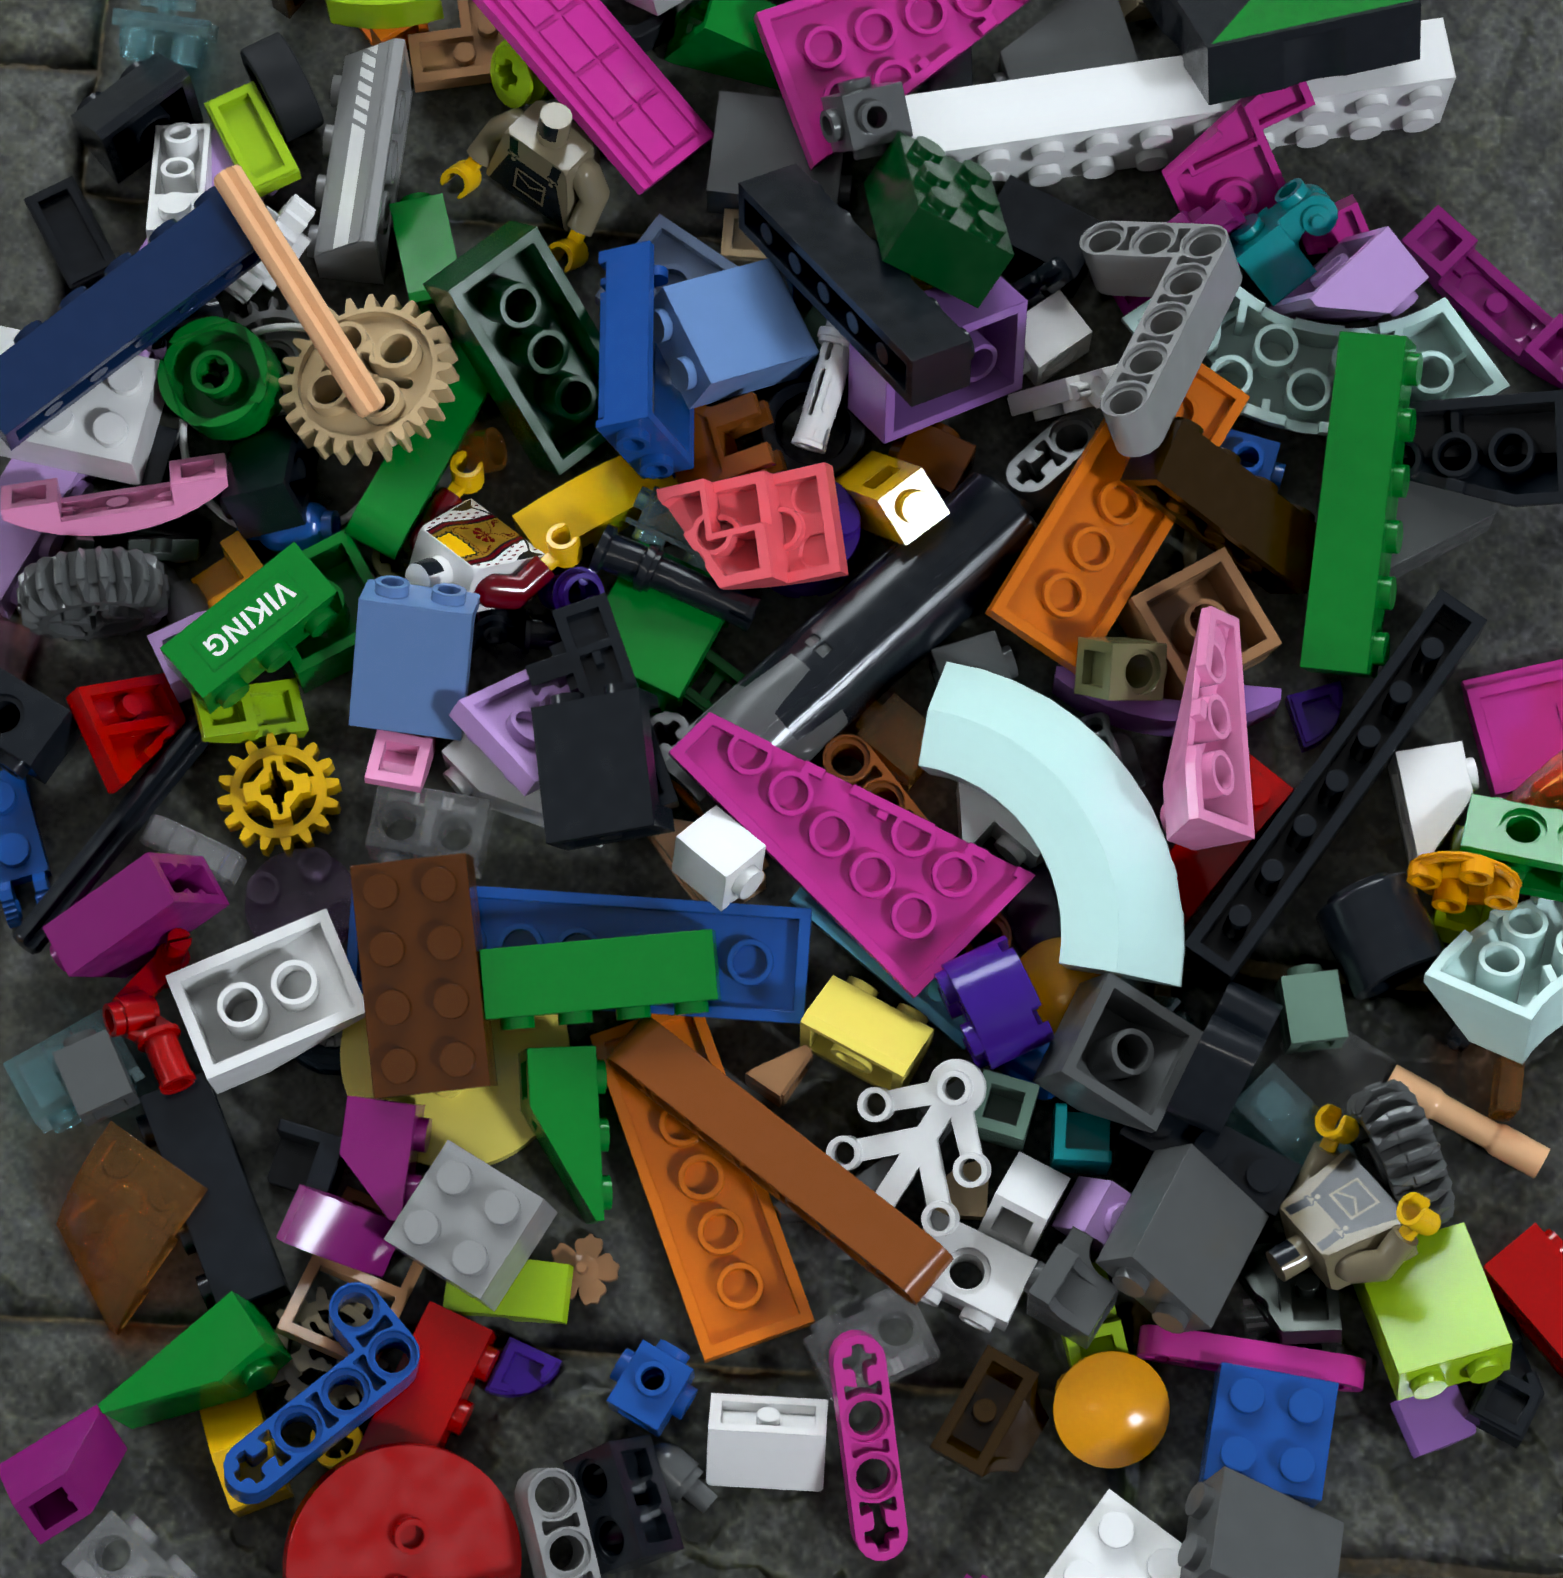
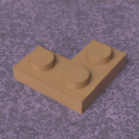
M457 0L461 28L407 35L416 93L492 83L490 74L491 58L496 47L505 38L472 0Z

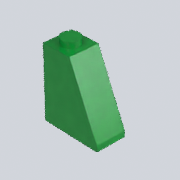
M692 0L677 13L664 60L672 64L780 90L753 20L756 12L777 5L766 0Z
M426 192L412 193L403 197L400 202L389 204L409 301H415L422 313L430 311L439 326L442 325L449 338L455 336L423 286L424 282L457 259L443 193L436 195Z

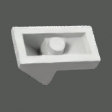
M957 782L956 798L959 838L982 847L992 836L997 840L994 843L995 848L1006 860L1015 866H1020L1024 863L1031 870L1035 871L1043 863L1044 858L1034 840L1019 820L1005 806L992 797L971 786Z

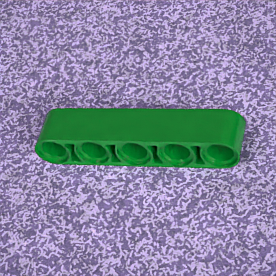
M456 338L453 339L451 346L458 356V361L453 366L460 376V380L453 384H448L456 399L454 402L438 404L446 419L444 421L429 419L426 426L430 431L431 437L427 439L416 433L411 436L413 451L410 453L405 451L399 444L392 447V460L390 462H386L385 459L383 460L344 532L395 560L449 466L452 456L458 450L489 395V392Z

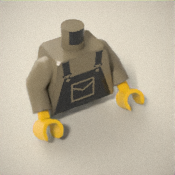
M536 100L526 111L514 108L491 118L466 150L469 157L466 160L458 161L446 169L440 177V184L443 186L458 174L464 181V189L459 193L457 199L464 198L480 185L482 181L480 168L482 166L488 167L486 175L565 231L571 229L566 238L555 241L548 246L557 261L563 257L566 251L568 263L565 266L564 273L583 266L588 260L589 252L584 239L585 236H592L608 202L610 189L600 166V149L583 129L572 121L573 115L571 110L561 103L552 102L547 104L543 100Z
M1326 1104L1318 1110L1315 1116V1127L1317 1132L1324 1137L1321 1142L1315 1141L1298 1176L1279 1208L1287 1240L1267 1251L1266 1257L1274 1273L1283 1282L1310 1267L1329 1289L1339 1290L1351 1284L1389 1280L1404 1261L1418 1254V1239L1416 1236L1418 1234L1430 1236L1438 1232L1441 1226V1219L1438 1213L1429 1209L1430 1199L1417 1192H1409L1397 1204L1348 1149L1340 1154L1337 1150L1338 1145L1353 1142L1358 1137L1359 1125L1356 1119L1344 1115L1335 1129L1338 1120L1341 1118L1342 1109L1333 1104Z

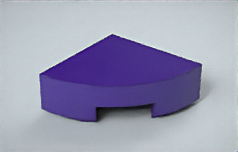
M1340 681L1286 696L1285 704L1302 753L1321 744L1334 729L1343 702Z
M509 1337L487 1383L485 1392L505 1398H516L532 1394L551 1382L560 1371L563 1361Z

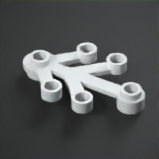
M950 1059L940 1063L932 1071L929 1081L926 1083L891 1090L884 1087L867 1088L860 1094L857 1108L860 1115L870 1122L885 1121L896 1110L931 1106L918 1127L863 1138H856L851 1135L838 1136L829 1142L826 1154L846 1170L857 1168L862 1161L899 1154L876 1190V1193L895 1207L918 1170H920L927 1205L921 1215L922 1226L928 1234L935 1237L950 1235L957 1229L960 1215L957 1208L951 1203L939 1138L951 1121L960 1155L953 1165V1176L958 1184L966 1188H975L984 1185L989 1180L991 1164L982 1153L974 1113L982 1105L986 1096L985 1077L981 1070L972 1062L964 1059ZM953 1077L960 1078L965 1085L963 1096L957 1100L951 1098L946 1089L948 1081ZM875 1093L880 1094L886 1103L885 1110L878 1116L872 1114L868 1108V1100ZM842 1142L849 1143L854 1149V1158L848 1164L842 1163L837 1157V1148ZM968 1159L976 1160L981 1166V1175L976 1181L968 1180L963 1173L964 1163ZM938 1207L945 1209L950 1217L949 1225L944 1230L936 1228L932 1223V1213Z

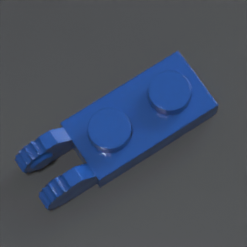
M5 770L0 771V901L9 928L20 926L23 922V911L16 897L14 886L33 881L36 892L35 900L38 904L51 888L48 876H52L26 777L23 780H19Z

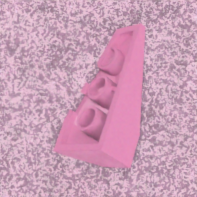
M1213 606L1201 609L1163 781L1164 804L1160 810V819L1166 833V841L1194 851L1255 839L1239 618Z

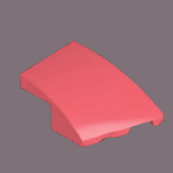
M826 462L775 474L763 470L715 482L699 479L656 489L657 498L662 505L669 509L684 531L683 536L691 548L697 551L704 560L705 568L720 589L736 590L777 587L849 575L833 466Z

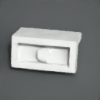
M711 1393L706 1483L711 1486L822 1491L824 1484L828 1400Z

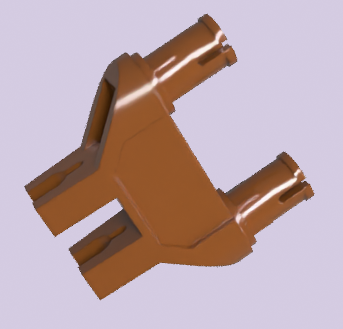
M750 392L712 407L703 405L694 408V468L675 472L677 483L682 484L699 479L715 482L763 470L772 474L788 471L782 451L779 449L773 451L771 444L768 442L739 452L737 450L735 439L774 423L768 402L765 400L758 402L757 395ZM670 511L637 522L638 532L641 534L646 532V535L641 536L640 540L648 545L655 543L661 546V549L686 540L683 536L684 531Z

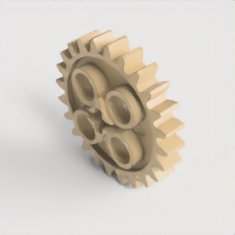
M369 294L364 308L358 309L351 298L346 299L344 314L338 316L334 310L329 309L385 397V404L382 408L390 404L391 406L382 412H379L382 409L380 408L367 417H359L312 341L294 338L292 341L299 352V357H285L282 360L290 375L278 379V383L285 393L279 399V403L287 413L285 419L295 434L299 436L308 449L314 446L323 459L326 460L334 453L340 463L346 466L354 453H356L362 464L369 466L373 452L379 451L386 462H390L392 460L393 446L399 444L405 451L410 453L413 451L411 436L416 433L421 437L429 439L431 434L426 426L429 419L435 421H444L446 419L438 404L454 402L456 399L448 384H453L460 380V376L453 366L458 361V356L450 344L452 341L443 326H439L430 311L422 313L415 301L411 300L402 307L397 297L391 294L383 307H381L375 296ZM408 356L404 361L397 363L402 358ZM339 397L336 401L329 403L334 398Z

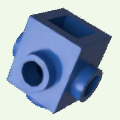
M662 1339L659 1340L656 1347L642 1340L636 1352L626 1348L610 1375V1379L617 1382L606 1400L608 1408L659 1438L672 1415L679 1420L684 1417L698 1392V1389L691 1385L695 1378L694 1369L686 1365L690 1356ZM651 1378H660L664 1381L663 1385L656 1390H649L644 1387L646 1381Z

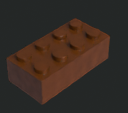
M457 853L350 866L374 1099L498 1086L491 1020H485L479 951V949H483L474 857L468 853Z

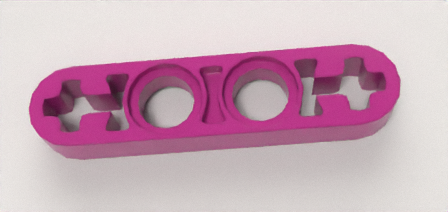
M1158 1325L1140 1326L1136 1353L1139 1358L1202 1370L1216 1371L1221 1362L1331 1381L1339 1383L1338 1391L1343 1392L1363 1391L1367 1363L1363 1358L1347 1354L1208 1332L1190 1331L1176 1334L1166 1331Z
M848 1330L833 1340L829 1349L828 1360L850 1531L854 1543L866 1557L874 1561H887L895 1558L904 1549L908 1537V1527L886 1356L882 1346L871 1334L863 1330ZM860 1344L865 1353L872 1354L871 1359L862 1362L863 1379L868 1385L877 1382V1388L858 1387L845 1393V1386L857 1387L854 1370L849 1364L842 1363V1359L852 1355V1346ZM871 1401L876 1403L880 1409V1419L877 1425L866 1432L852 1429L849 1424L851 1409L859 1402ZM869 1459L884 1461L888 1469L884 1483L874 1489L862 1488L856 1480V1472L859 1466ZM892 1498V1503H883V1501ZM860 1502L879 1503L882 1519L888 1527H894L893 1531L887 1532L884 1535L883 1544L876 1545L870 1536H865V1532L874 1529V1516L868 1504L859 1508Z

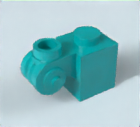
M1300 178L1287 182L1278 190L1275 195L1277 203L1269 210L1265 207L1258 214L1252 213L1245 216L1247 221L1229 236L1237 262L1273 306L1317 272L1300 250L1299 241L1301 235L1305 231L1314 236L1325 235L1334 228L1338 219V209L1327 193L1318 185L1305 184Z

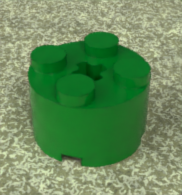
M204 317L187 323L176 331L170 339L169 343L171 344L163 360L160 359L158 367L159 389L167 406L198 432L215 440L242 439L261 430L282 410L279 399L283 396V390L278 383V379L283 377V370L279 359L263 340L244 325L222 317ZM225 370L229 372L224 378V383L219 387H215L221 382L220 373Z

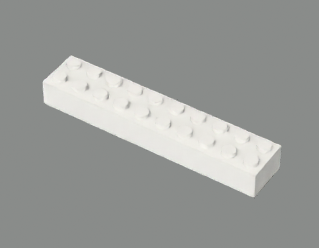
M1436 18L1421 21L1419 60L1346 76L1324 77L1306 81L1315 105L1263 130L1271 150L1275 147L1297 144L1301 148H1312L1326 143L1329 139L1350 136L1353 140H1367L1378 136L1382 131L1402 128L1405 132L1415 133L1427 130L1440 123L1456 79L1444 19ZM1182 55L905 95L913 132L912 138L916 139L918 136H924L937 143L944 150L945 155L963 163L964 160H970L979 164L992 176L996 193L1002 190L1010 175L1030 183L1032 186L1045 187L1053 185L1066 177L1083 175L1087 179H1099L1111 175L1115 170L1135 167L1140 171L1161 169L1169 162H1172L1240 100L1208 105L1185 69Z

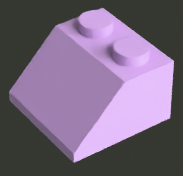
M1389 226L1343 238L1313 266L1317 271L1275 306L1271 305L1268 308L1289 318L1298 317L1301 319L1343 323L1368 318L1370 322H1373L1385 314L1396 317L1407 310L1419 297L1415 290L1429 277Z

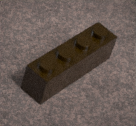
M1175 417L1163 442L1157 449L1141 457H1130L1120 479L1121 482L1214 552L1225 547L1238 570L1268 593L1307 594L1310 585L1317 523L1314 522V514L1304 507L1291 504L1278 494L1279 489L1276 484L1266 478L1252 474L1240 464L1241 458L1236 453L1216 446L1203 436L1204 430L1200 425L1183 417Z

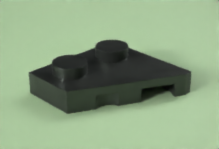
M181 516L160 525L122 534L78 536L76 538L75 551L79 547L85 550L95 549L98 546L104 549H113L120 546L127 551L138 549L143 551L144 554H152L157 556L158 561L165 560L173 563H184L190 560H197L210 542L211 521Z
M1260 1234L1237 1280L1281 1344L1341 1343L1342 1325L1338 1290L1329 1289L1310 1267L1286 1282L1281 1281L1271 1268L1266 1252L1287 1240L1285 1234Z

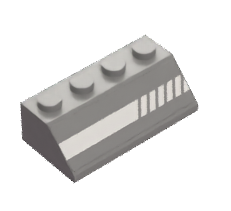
M393 38L346 55L342 75L333 76L330 104L331 107L337 108L335 124H326L324 130L323 157H329L327 175L319 174L317 177L315 206L321 207L319 225H310L308 238L311 239V242L307 246V256L315 259L319 278L384 285L393 228L389 204L397 202L414 89L405 39Z

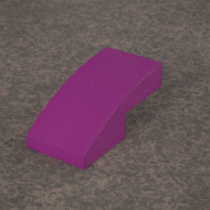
M299 1184L276 1239L322 1258L382 1278L395 1250L384 1238L395 1221L388 1220L385 1214L354 1205L339 1196Z

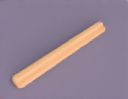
M236 164L219 172L214 177L215 187L353 409L361 418L373 414L383 407L385 397L242 167Z

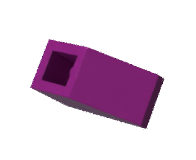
M347 1096L339 1154L388 1220L396 1221L423 1179V1176L416 1175L419 1152L426 1153L428 1151L432 1119L424 1117L425 1105L374 1099L363 1096Z
M96 1404L0 1464V1478L11 1503L40 1545L93 1512L124 1457L127 1447L108 1417L101 1412Z

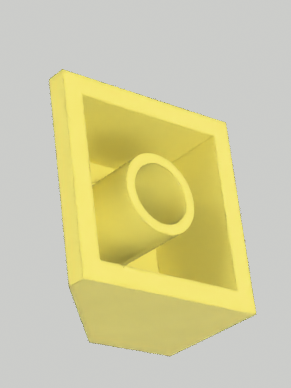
M833 975L800 1021V1047L807 1045L812 1049L813 1054L874 1087H884L891 1090L908 1086L933 1042L935 1029L927 1025L929 1021L927 1016L909 1005L899 1003L897 1008H894L877 999L878 991L861 979L848 976L847 980L844 981Z

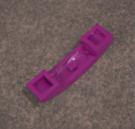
M1437 205L1401 240V243L1428 275L1427 281L1443 298L1446 297L1462 318L1504 354L1541 379L1563 389V315L1559 313L1553 319L1475 250L1478 239L1442 207Z

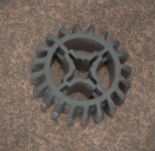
M98 546L95 549L85 550L79 547L77 551H59L54 557L43 556L37 560V563H31L26 566L24 572L18 575V588H16L18 612L21 614L23 626L29 628L30 632L34 634L44 635L49 639L63 638L67 642L74 639H85L87 642L98 638L106 640L109 637L118 635L127 636L132 631H144L148 626L160 622L161 618L168 614V601L170 600L168 575H165L164 563L158 561L157 556L152 554H144L143 551L138 549L127 551L120 546L113 549H104Z

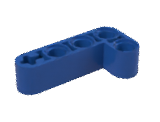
M361 1282L347 1283L339 1287L330 1300L329 1329L336 1341L339 1342L349 1355L236 1443L226 1454L223 1463L225 1487L228 1493L238 1502L258 1504L268 1499L408 1388L415 1380L420 1360L419 1345L410 1331L371 1286ZM349 1303H360L369 1308L372 1317L366 1324L352 1327L346 1325L341 1320L339 1312ZM387 1348H397L407 1355L409 1364L399 1372L390 1373L378 1366L376 1357ZM348 1384L360 1391L363 1397L362 1401L351 1410L336 1408L328 1398L332 1390L340 1385ZM293 1422H304L313 1428L316 1435L307 1446L295 1448L284 1442L281 1436L282 1431ZM270 1441L276 1456L285 1464L279 1466L274 1455L261 1467L262 1481L255 1483L253 1479L246 1478L240 1482V1464L245 1461L251 1467L260 1464L268 1457V1449L265 1442Z

